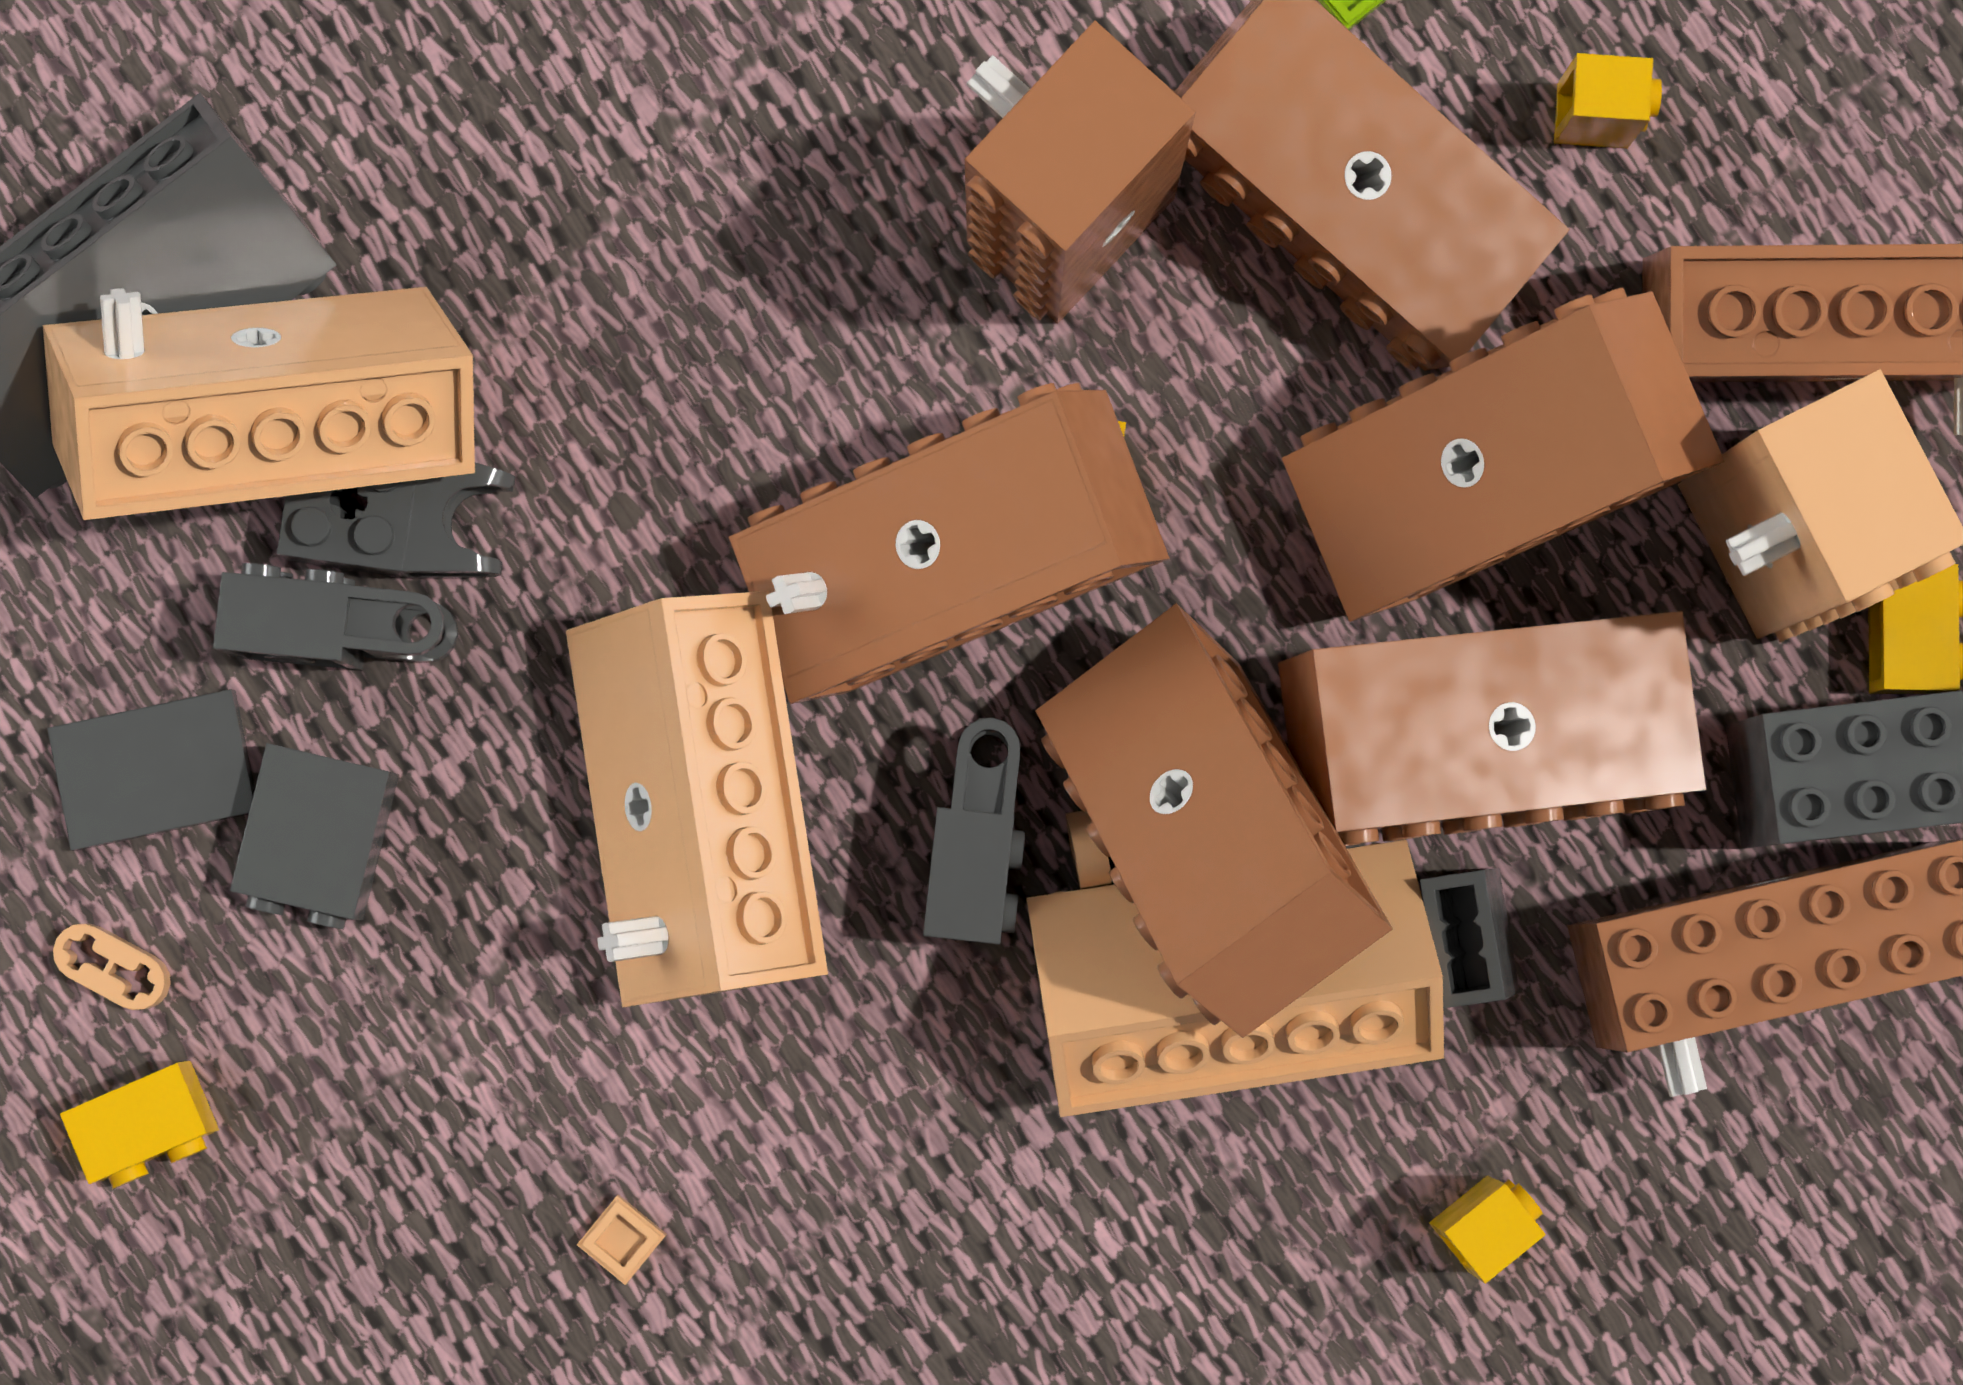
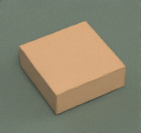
M618 1194L578 1242L577 1246L626 1285L667 1234Z

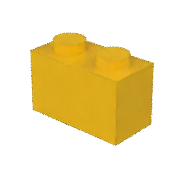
M1577 53L1557 83L1554 144L1628 149L1640 132L1646 131L1650 117H1657L1659 114L1662 98L1661 79L1652 78L1653 58Z
M1954 564L1919 582L1916 581L1904 588H1899L1894 591V595L1868 607L1869 694H1937L1960 690V680H1963V642H1959V618H1963V580H1959L1958 564Z
M191 1061L175 1063L60 1113L88 1184L109 1179L112 1189L148 1175L145 1162L167 1153L172 1164L207 1149L203 1137L219 1131Z
M1488 1175L1429 1222L1468 1273L1485 1284L1546 1235L1535 1221L1543 1212L1528 1192L1519 1183L1515 1185L1509 1179L1503 1183Z

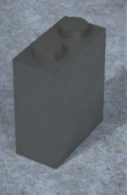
M266 743L230 891L248 895L245 907L263 912L283 915L285 904L309 909L307 922L344 930L346 919L364 920L399 774Z
M1493 868L1421 879L1420 884L1424 907L1443 975V1009L1506 1000L1519 993L1500 869Z

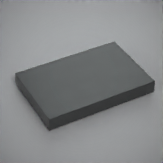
M224 690L47 728L71 851L244 816L250 812L255 786L236 690Z

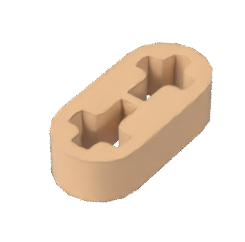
M1088 812L1066 813L1072 858L1080 889L1112 885V879L1109 874V858L1099 850L1086 830V826L1092 822Z
M77 924L63 930L56 939L53 955L59 971L110 1001L127 1009L142 1010L151 1009L160 1004L167 996L170 988V973L166 965L156 956L112 932L93 924ZM91 935L95 939L92 945L93 951L109 960L105 968L96 963H83L80 968H77L74 965L77 960V954L70 950L71 943L73 941H86ZM146 965L150 969L147 979L155 984L151 993L140 992L133 998L129 995L132 984L115 973L119 966L130 971H140Z

